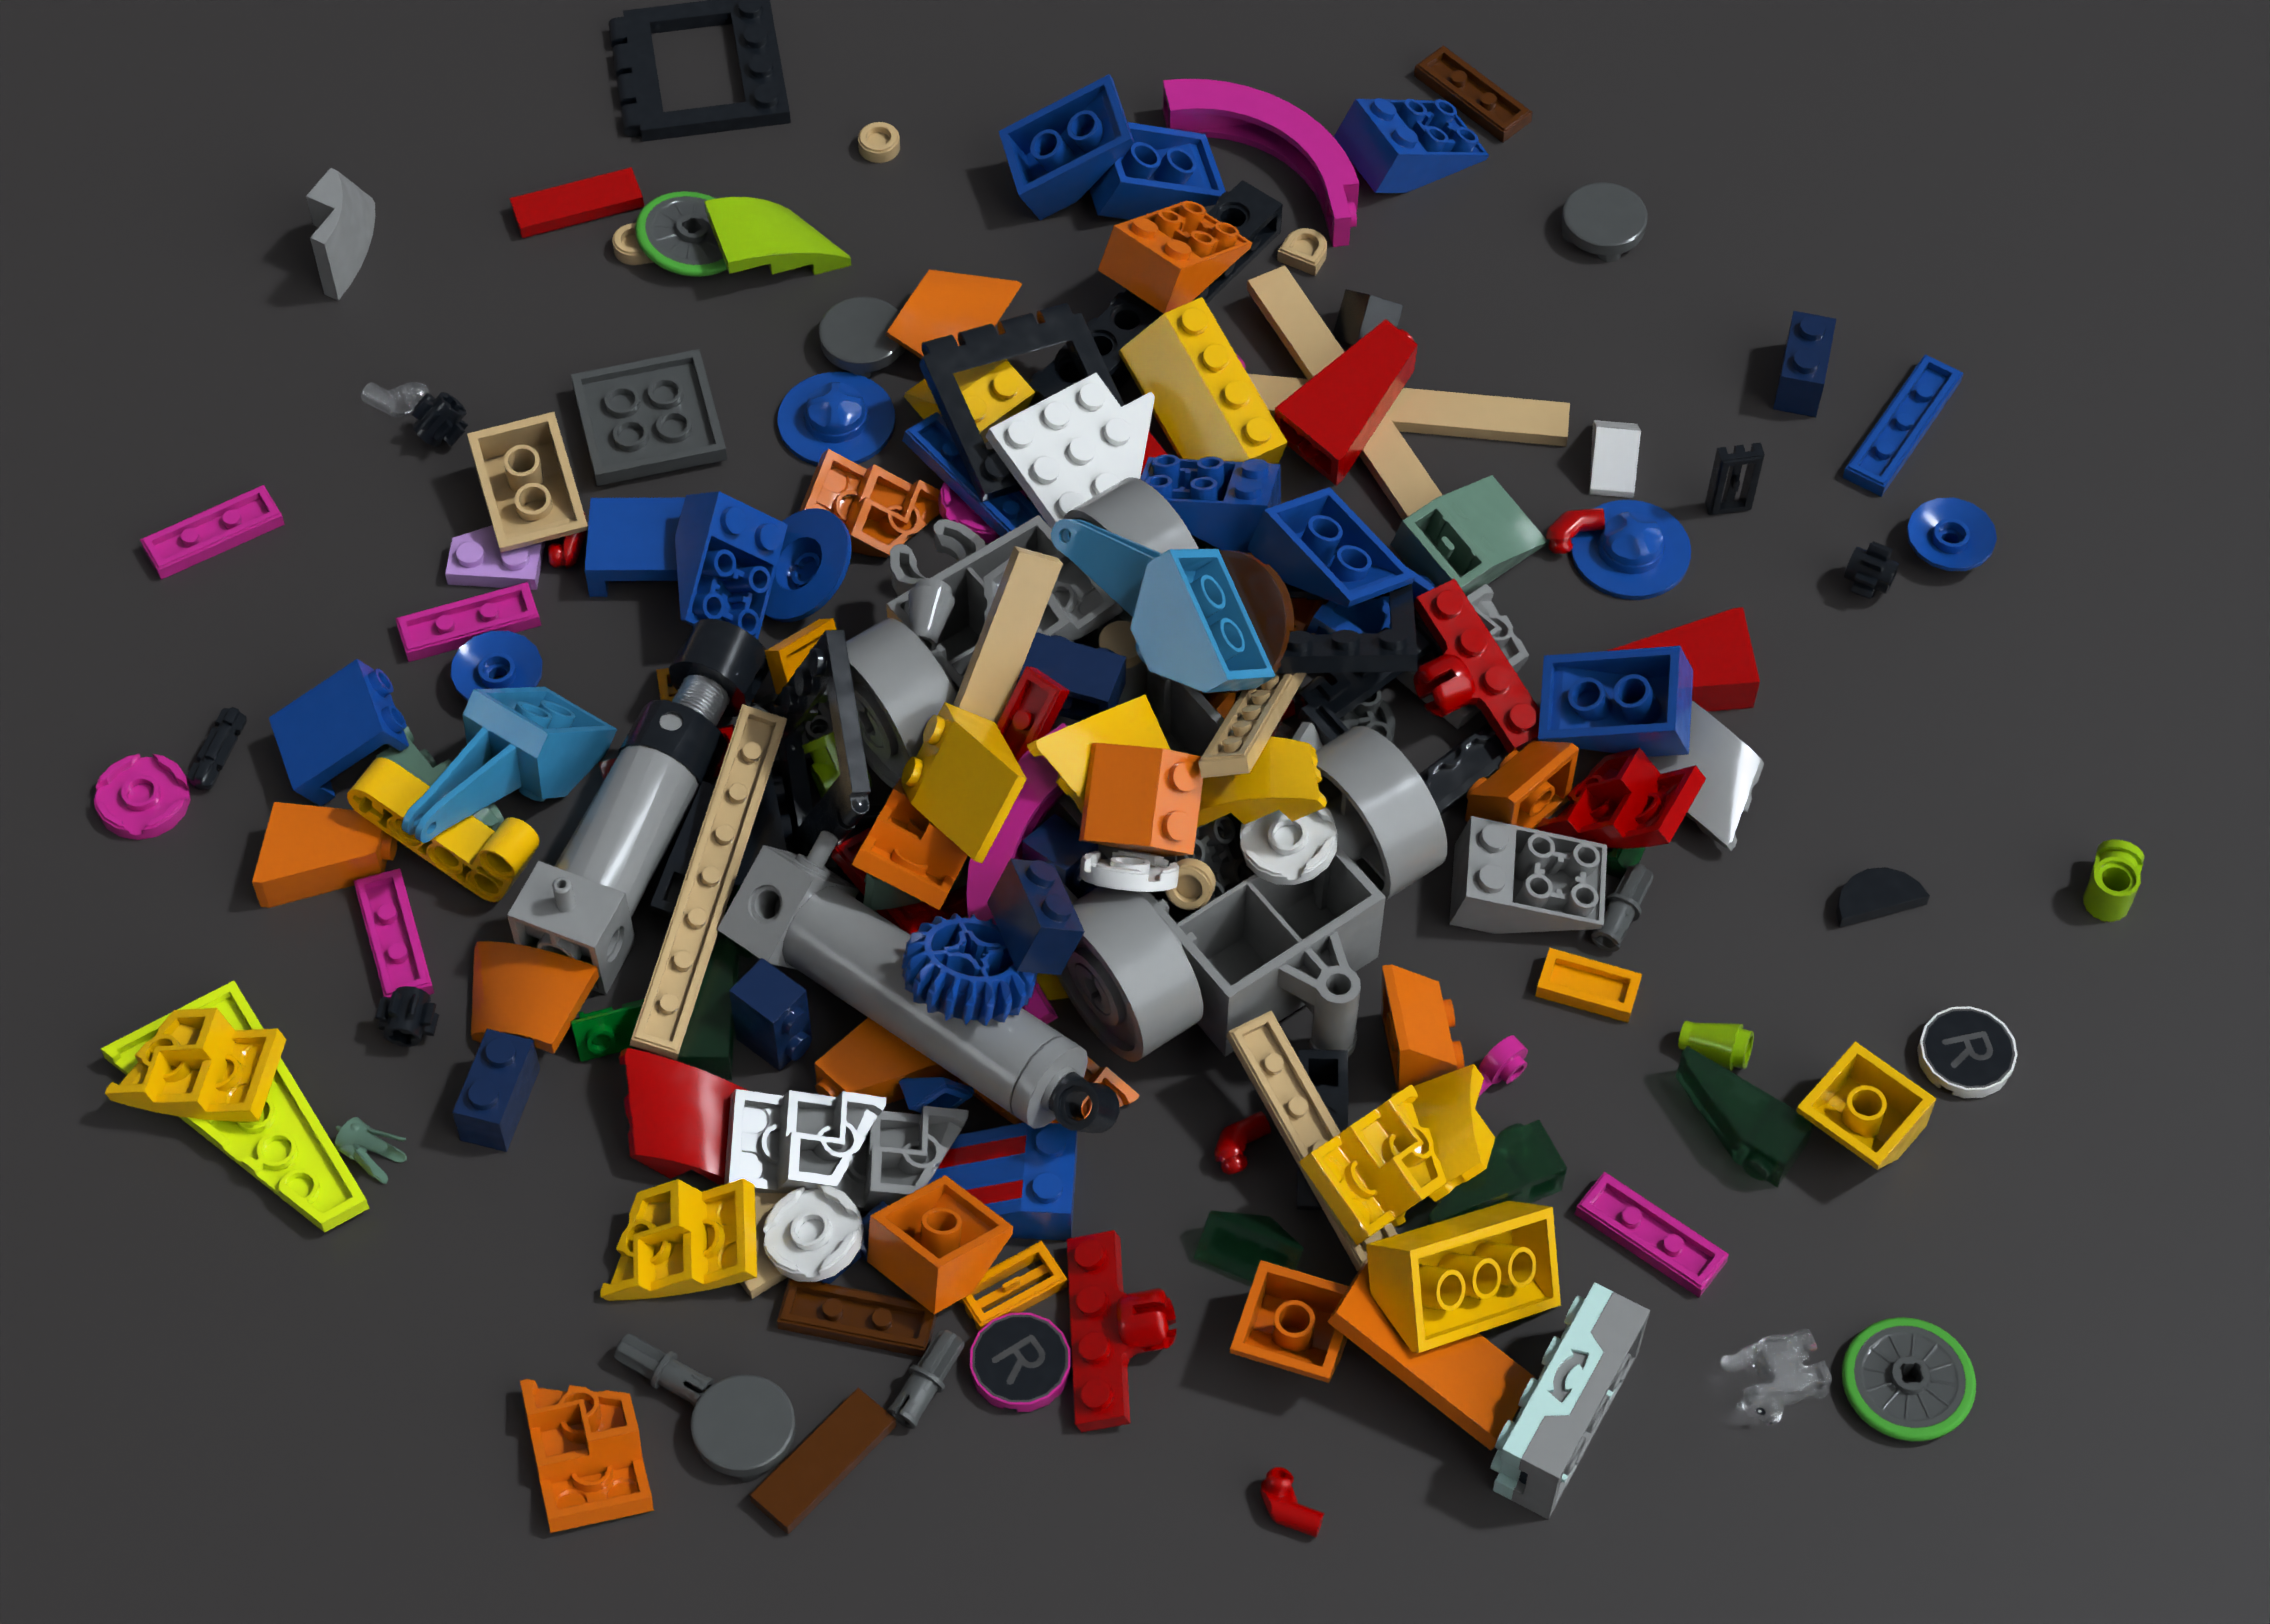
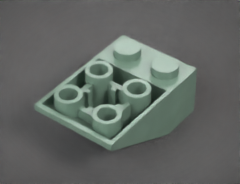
M1493 475L1435 498L1402 520L1390 545L1412 571L1428 577L1436 587L1455 578L1465 595L1468 596L1484 584L1488 585L1547 545L1548 540Z

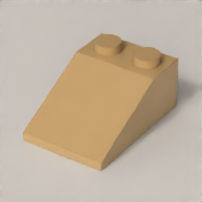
M555 412L467 433L476 472L500 553L588 530Z

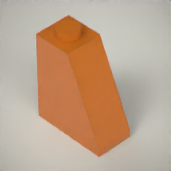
M274 802L252 880L260 907L271 908L355 886L354 880L385 872L387 860L393 861L395 858L397 840L365 819L355 810Z
M870 1018L865 1019L814 1063L817 1082L815 1088L819 1095L838 1097L842 1091L885 1097L887 1098L886 1104L905 1098L899 1081L903 1078L944 1077L953 1081H959L958 1077Z

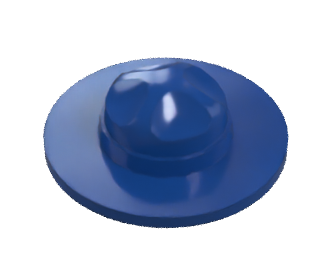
M849 372L821 373L801 381L786 394L778 411V430L788 450L807 463L817 466L821 455L830 449L856 464H860L873 458L888 444L895 428V410L886 391L871 379Z
M1616 500L1595 507L1604 509L1605 529L1578 532L1572 538L1573 548L1571 550V557L1578 573L1595 589L1620 599L1644 600L1670 591L1685 576L1691 559L1690 540L1680 522L1664 509L1643 501Z
M805 509L792 514L782 521L788 524L765 611V615L773 620L793 622L814 614L834 596L846 576L852 551L850 534L846 525L839 517L824 509Z

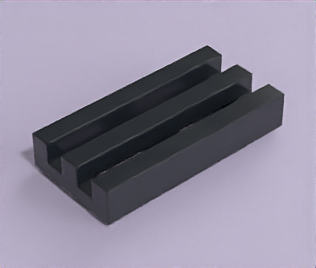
M1761 442L1752 443L1751 450L1745 452L1744 445L1734 446L1733 453L1728 454L1726 447L1717 448L1705 500L1709 515L1752 509L1765 456ZM1747 464L1739 497L1740 500L1734 501L1740 485L1739 478L1742 465Z

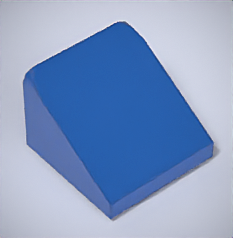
M944 1077L903 1078L899 1081L908 1108L921 1113L923 1106L955 1109L975 1094L973 1087Z

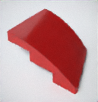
M1640 747L1608 755L1590 771L1589 775L1582 782L1577 784L1567 794L1570 804L1557 817L1551 819L1543 818L1538 824L1537 829L1606 844L1607 848L1628 849L1669 844L1706 778L1696 765L1661 774Z
M632 1048L622 1050L619 1059L620 1065H626L629 1092L624 1097L625 1114L630 1123L628 1132L630 1157L670 1179L693 1170L720 1186L724 1185L730 1097L735 1089L749 1090L704 1070L673 1059Z

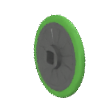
M681 191L661 195L646 204L639 213L635 225L636 238L645 255L663 269L684 276H710L727 270L705 212L704 201L716 198L702 193Z
M1897 1317L1873 1323L1853 1339L1843 1359L1842 1382L1848 1401L1863 1421L1889 1437L1904 1441H1928L1939 1438L1958 1427L1967 1417L1973 1406L1976 1394V1378L1970 1358L1954 1337L1940 1327L1924 1320ZM1904 1375H1913L1916 1378L1915 1382L1907 1384L1902 1380Z

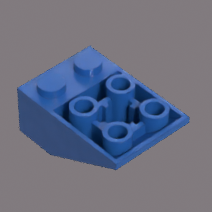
M1355 99L1334 135V138L1346 152L1350 161L1375 193H1407L1483 162L1489 157L1487 151L1479 143L1478 136L1468 129L1457 115L1456 108L1451 103L1441 99Z
M1165 454L1155 458L1148 457L1140 479L1156 489L1170 503L1185 523L1191 535L1221 550L1251 553L1247 548L1264 509L1281 504L1280 464L1267 463L1262 459L1234 462L1223 461L1218 457H1204L1200 460L1179 459L1175 455Z
M720 491L686 495L675 535L681 621L693 626L701 619H718L736 625L758 639L788 524Z

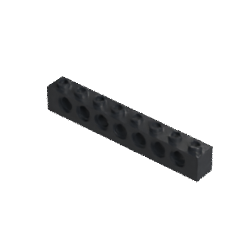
M1244 180L1237 184L1230 192L1226 191L1219 197L1216 205L1207 214L1220 222L1236 227L1240 235L1252 242V246L1194 300L1203 297L1206 304H1208L1281 233L1282 203ZM1129 290L1118 293L1106 311L1098 318H1092L1087 323L1117 390L1132 378L1119 355V350L1164 314ZM1066 344L1058 351L1055 359L1043 371L1038 370L1030 378L1028 384L1035 391L1029 407L1082 380Z

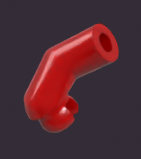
M1604 509L1571 510L1562 513L1547 529L1546 538L1549 539V550L1554 554L1569 553L1573 548L1572 538L1578 532L1605 529Z
M586 531L564 536V544L552 543L548 547L550 565L554 568L566 566V569L574 566L578 561L586 537Z
M1262 1111L1225 1127L1221 1132L1214 1156L1216 1162L1221 1163V1169L1225 1174L1232 1175L1244 1170L1248 1164L1243 1154L1246 1145L1271 1133L1270 1124Z
M1282 1467L1270 1469L1266 1474V1479L1261 1482L1260 1493L1270 1518L1279 1525L1316 1538L1325 1513L1298 1503L1294 1489L1291 1486L1294 1477L1287 1469Z

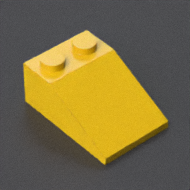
M944 702L938 715H933L928 720L923 733L924 742L917 756L911 757L903 769L901 777L902 787L912 806L971 859L983 863L1027 778L995 722Z

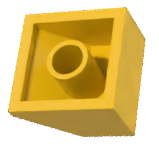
M1007 359L953 373L984 443L988 441L986 434L989 428L1027 409L1035 394V391ZM923 379L905 392V399L923 419H926L935 412L941 415L926 379Z
M1855 1041L1798 1105L1796 1112L1878 1170L1898 1160L1924 1130L1937 1098Z

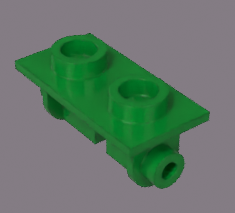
M644 999L622 1004V1008L616 1010L609 1007L586 1014L583 1011L578 1012L579 1017L571 1021V1026L580 1061L583 1062L618 1053L626 1048H636L630 1046V1041Z

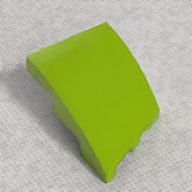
M725 197L704 201L706 215L729 274L767 264L772 275L810 265L814 275L852 266L851 258L846 252L790 209L780 204L752 197Z

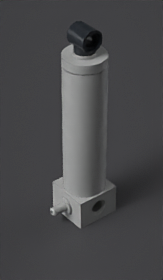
M826 830L821 831L808 856L763 845L718 926V931L758 958H764L770 964L797 969L1034 1129L1044 1127L1055 1119L1064 1128L1092 1134L1103 1133L1115 1124L1120 1112L1116 1093L1108 1086L1084 1079L1088 1064L1087 1051L1023 1008H1021L1019 1015H1008L1004 1023L991 1018L986 1026L977 1020H970L965 1025L962 1019L954 1017L946 1021L945 1015L941 1012L928 1013L927 1004L914 1002L913 993L905 990V980L902 976L903 969L901 968L906 944L910 940L911 935L855 899L859 889L824 866L838 842L837 836ZM1089 1096L1092 1108L1090 1114L1084 1118L1081 1106L1083 1100Z

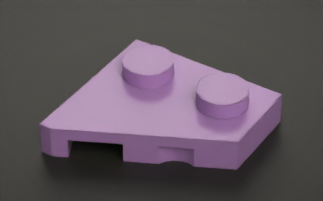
M492 525L453 537L445 572L447 584L507 588L528 582L530 590H537L546 541L500 553Z

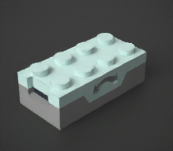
M1595 1282L1586 1298L1579 1295L1576 1296L1566 1315L1564 1323L1567 1326L1561 1339L1554 1336L1541 1362L1545 1366L1538 1380L1533 1377L1530 1379L1520 1398L1518 1406L1521 1409L1515 1422L1508 1419L1497 1439L1495 1448L1498 1450L1490 1466V1469L1499 1473L1494 1482V1492L1549 1520L1639 1353L1651 1310Z

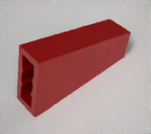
M1385 319L1275 407L1274 420L1287 440V446L1334 485L1337 486L1343 481L1413 374L1418 344L1414 342L1412 336L1407 331L1398 329Z
M1743 607L1732 608L1607 650L1681 646L1693 668L1692 701L1707 712L1754 708L1760 679Z

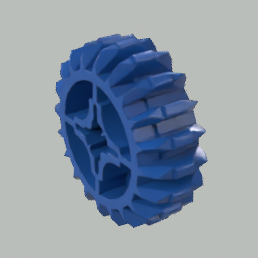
M953 913L950 920L941 916H935L932 924L921 923L919 930L911 933L901 965L903 969L902 976L905 980V990L913 993L914 1002L927 1004L928 1013L941 1012L945 1015L946 1021L954 1017L962 1019L965 1025L970 1020H977L986 1026L991 1018L1004 1023L1008 1015H1019L1021 1008L1028 1005L1029 998L1033 995L1038 974L1016 971L993 918L987 921L978 920L974 914L970 918H961L958 914Z

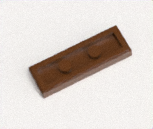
M1444 45L1415 65L1414 76L1502 143L1532 121L1533 112Z
M789 1278L777 1324L778 1329L923 1357L930 1345L938 1313L934 1315L918 1301L822 1282H799Z
M858 1387L750 1494L751 1503L789 1535L896 1427V1419Z

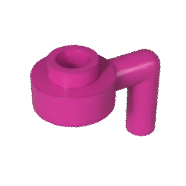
M1514 1035L1500 1041L1480 1063L1479 1072L1484 1077L1479 1097L1492 1084H1497L1502 1080L1509 1084L1526 1069L1528 1063L1524 1059L1528 1054V1049Z

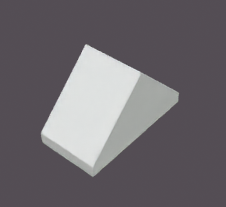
M1593 420L1590 495L1634 497L1641 436L1638 424Z

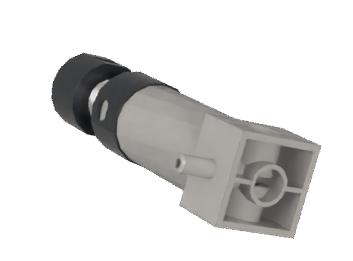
M701 619L693 625L669 667L671 684L678 691L672 701L652 700L644 705L622 743L617 759L556 865L552 866L538 861L508 912L507 917L515 944L555 952L597 966L599 978L592 990L604 995L607 994L636 942L631 917L684 824L702 781L710 782L726 753L727 743L721 731L716 727L718 721H720L722 716L738 717L742 704L750 706L770 670L765 655V650L767 649L758 639L744 629L718 619Z

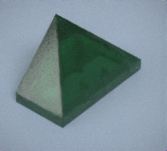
M1211 1210L1194 1258L1253 1282L1260 1260L1297 1270L1304 1248L1271 1216Z

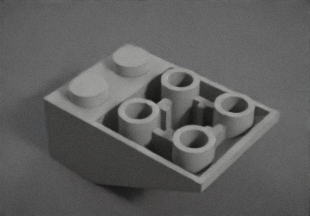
M1471 816L1455 843L1449 924L1492 934L1602 929L1605 911L1607 845Z

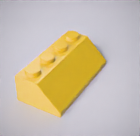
M1203 297L1164 313L1119 350L1121 359L1142 395L1149 392L1154 394L1155 400L1152 412L1179 459L1200 460L1204 457H1218L1223 461L1234 462L1262 459L1267 463L1279 464L1288 442Z
M1506 1201L1366 1244L1370 1294L1411 1352L1420 1353L1561 1306L1553 1207Z

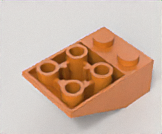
M1186 200L1114 225L1098 271L1157 310L1166 313L1193 301L1251 248L1252 242L1240 235L1239 230L1233 225L1220 222L1207 214L1206 209L1202 205Z

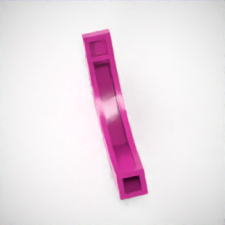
M1209 79L1163 80L1162 110L1167 128L1206 134L1208 138L1226 139L1243 143L1267 152L1283 161L1306 181L1318 199L1325 217L1332 247L1349 245L1350 229L1357 226L1356 212L1360 183L1346 152L1318 121L1293 104L1249 86Z
M1063 723V724H1061L1060 726H1058L1057 728H1055L1054 730H1052V731H1051L1050 733H1048L1047 735H1049V734H1051V733H1054V732H1056V731H1058V730H1061V729H1063V728H1065V727H1068V726H1067L1065 723ZM1028 750L1018 760V764L1027 780L983 863L976 862L970 858L966 892L968 918L974 914L978 920L987 921L991 918L994 920L987 901L1010 858L1022 860V840L1037 829L1049 810L1065 795L1056 783L1058 772L1043 755L1034 757ZM1036 979L1033 995L1029 998L1028 1005L1022 1008L1044 1023L1049 1024L1057 1019L1058 1016Z

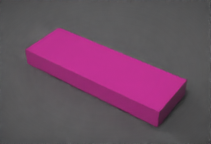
M262 485L140 539L144 552L162 580L281 527L285 523L275 502L265 486Z
M528 582L395 618L408 663L459 649L472 637L489 631H511L517 633L541 626L540 617Z
M398 868L354 880L384 997L391 999L393 991L402 986L416 987L424 990L429 995L434 994L401 869Z
M1603 1172L1576 1206V1216L1699 1298L1728 1260L1729 1254L1606 1172Z

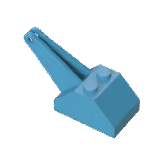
M1062 519L1055 523L1051 531V540L1054 547L1076 564L1133 617L1130 629L1136 640V652L1142 662L1147 665L1150 672L1204 693L1251 690L1276 677L1219 549H1169L1162 554L1081 519Z
M546 687L473 689L462 714L467 742L466 747L425 794L409 808L402 821V830L409 835L415 834L417 840L427 843L444 830L517 789L524 796L539 802H544L547 798L566 797L607 754L618 729Z

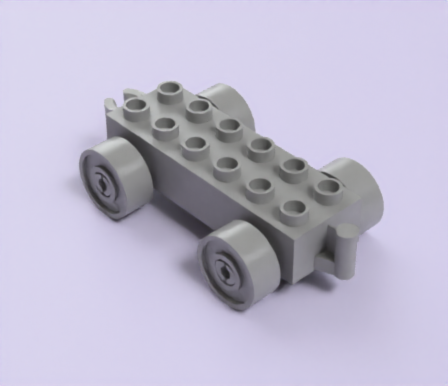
M1129 477L1072 509L1063 518L1084 520L1162 554L1169 549H1199L1185 523L1170 503L1156 489L1138 478ZM1040 515L988 545H985V541L964 524L947 519L938 520L934 524V546L936 551L951 555L957 560V563L931 577L942 580L950 585L952 596L955 599L954 607L938 638L937 647L933 651H930L910 629L909 591L915 587L918 580L926 577L920 574L917 568V560L911 548L904 544L892 547L890 551L891 582L898 597L886 603V619L846 641L866 763L892 789L899 778L902 777L907 761L911 757L917 756L924 742L923 733L928 720L933 715H938L944 702L953 705L985 623L984 612L987 608V600L984 597L983 577L1008 560L1014 546L1050 556L1059 551L1054 547L1051 540L1052 529ZM1122 608V613L1101 627L1074 641V643L1099 648V635L1105 626L1115 621L1132 622L1133 617ZM1142 661L1138 665L1126 669V684L1118 705L1146 694L1170 749L1202 756L1223 723L1224 718L1197 689L1150 672L1147 665ZM1058 715L1050 732L1063 723L1070 726L1079 721ZM1355 726L1316 750L1318 758L1316 768L1320 770L1322 777L1318 787L1319 791L1326 797V807L1331 811L1334 819L1338 841L1337 852L1330 865L1314 879L1297 885H1276L1254 874L1196 912L1175 906L1168 899L1165 891L1137 892L1098 886L1072 903L1085 932L1062 974L1057 975L1083 1020L1109 1049L1127 1061L1136 1062L1197 1023L1226 1057L1234 1051L1226 1037L1228 1031L1271 1010L1279 1022L1306 1005L1313 1013L1311 1039L1309 1040L1311 1050H1348V1057L1354 1052L1357 1044L1356 1024L1361 991L1360 978L1356 971L1378 958L1385 901L1442 865L1446 859L1448 847L1445 827L1430 791L1410 761L1391 741L1369 727ZM1065 794L1055 803L1039 824V826L1055 813L1080 830L1082 813L1077 808L1074 800ZM1232 813L1225 815L1233 821L1235 832L1240 838L1242 822ZM1098 844L1101 859H1111L1112 852L1126 850Z

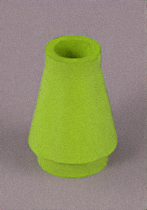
M1684 1021L1678 1047L1730 1071H1733L1734 1067L1745 1069L1753 1048L1754 1032L1744 1029L1743 1024Z

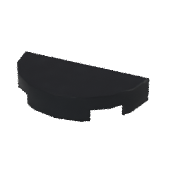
M1886 867L1866 869L1852 876L1841 890L1836 909L1839 928L1927 905L1930 895L1919 881L1905 872Z

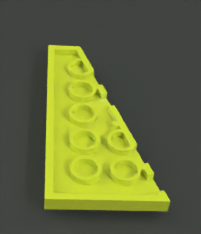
M234 980L177 1009L217 1008L234 1030L263 1029ZM171 1013L101 1048L104 1058L127 1076L138 1063L135 1054L147 1041L156 1035L158 1028ZM281 1058L259 1121L232 1122L179 1117L324 1233L370 1209L367 1199Z

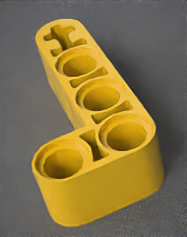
M379 757L373 760L347 792V799L352 808L365 819L480 898L489 902H499L527 867L538 848L540 840L535 830L526 822L510 817L503 820L496 831H494L471 815L444 830L429 842L422 843L415 838V834L409 835L402 830V821L409 808L425 794L430 786L390 759Z

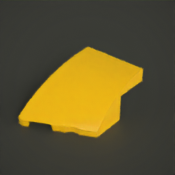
M1146 694L1027 744L1030 753L1034 757L1043 755L1058 772L1056 783L1066 795H1069L1074 800L1081 813H1083L1092 743L1171 750Z
M1271 736L1250 773L1203 778L1197 828L1230 813L1245 825L1277 810H1280L1293 822L1325 808L1327 800L1318 787L1322 777L1320 770L1316 768L1318 763L1316 749L1306 742Z
M217 1008L174 1010L158 1028L156 1035L147 1041L135 1054L138 1063L119 1085L111 1082L106 1088L105 1095L111 1101L156 1113L214 1121L256 1122L260 1120L287 1039L278 1028L234 1030Z
M1475 1064L1413 1086L1418 1098L1412 1104L1420 1127L1429 1128L1434 1142V1153L1441 1163L1447 1181L1428 1195L1434 1202L1449 1194L1456 1186L1469 1181L1484 1171L1489 1162L1495 1136L1475 1109L1484 1080ZM1406 1211L1391 1221L1394 1227L1406 1222L1404 1217Z
M1412 1084L1299 1161L1356 1245L1362 1243L1447 1182L1441 1163L1434 1153V1142L1429 1128L1420 1127L1412 1104L1418 1098V1095Z
M742 1178L702 1192L680 1179H676L637 1192L629 1213V1224L621 1234L616 1250L621 1254L611 1283H603L600 1297L607 1301L660 1298L711 1290L757 1278L755 1185Z

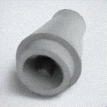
M924 578L918 580L915 587L909 591L910 629L930 651H933L937 647L938 638L954 607L955 599L952 596V588L946 582L935 578Z

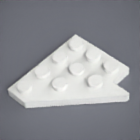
M1094 373L989 428L986 438L1052 529L1055 523L1062 520L1069 511L1118 482L1129 477L1140 479L1155 396L1152 392H1149L1121 407L1099 375Z

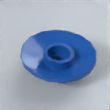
M1936 498L1922 503L1912 513L1907 526L1908 542L1916 555L1929 565L1946 571H1967L1981 566L1992 556L1997 541L1995 525L1987 513L1975 504L1958 498Z
M489 631L472 637L458 649L452 659L450 676L457 693L468 702L473 689L537 687L542 678L543 661L537 647L525 636L511 631ZM497 676H504V677L499 678V679H493V678H495V677H497Z

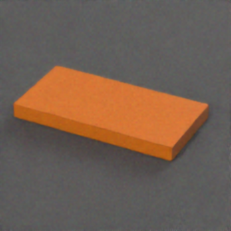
M1367 1259L1327 1321L1490 1451L1495 1447L1497 1439L1508 1419L1513 1420L1520 1407L1518 1404L1528 1382L1532 1377L1536 1378L1480 1333L1420 1353L1411 1352L1370 1294Z

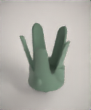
M359 1117L351 1118L342 1127L336 1126V1130L339 1131L335 1139L336 1150L351 1160H355L372 1178L375 1177L383 1184H387L388 1176L366 1152L369 1150L398 1163L407 1160L404 1152L375 1135L402 1142L406 1140L404 1137L372 1129Z

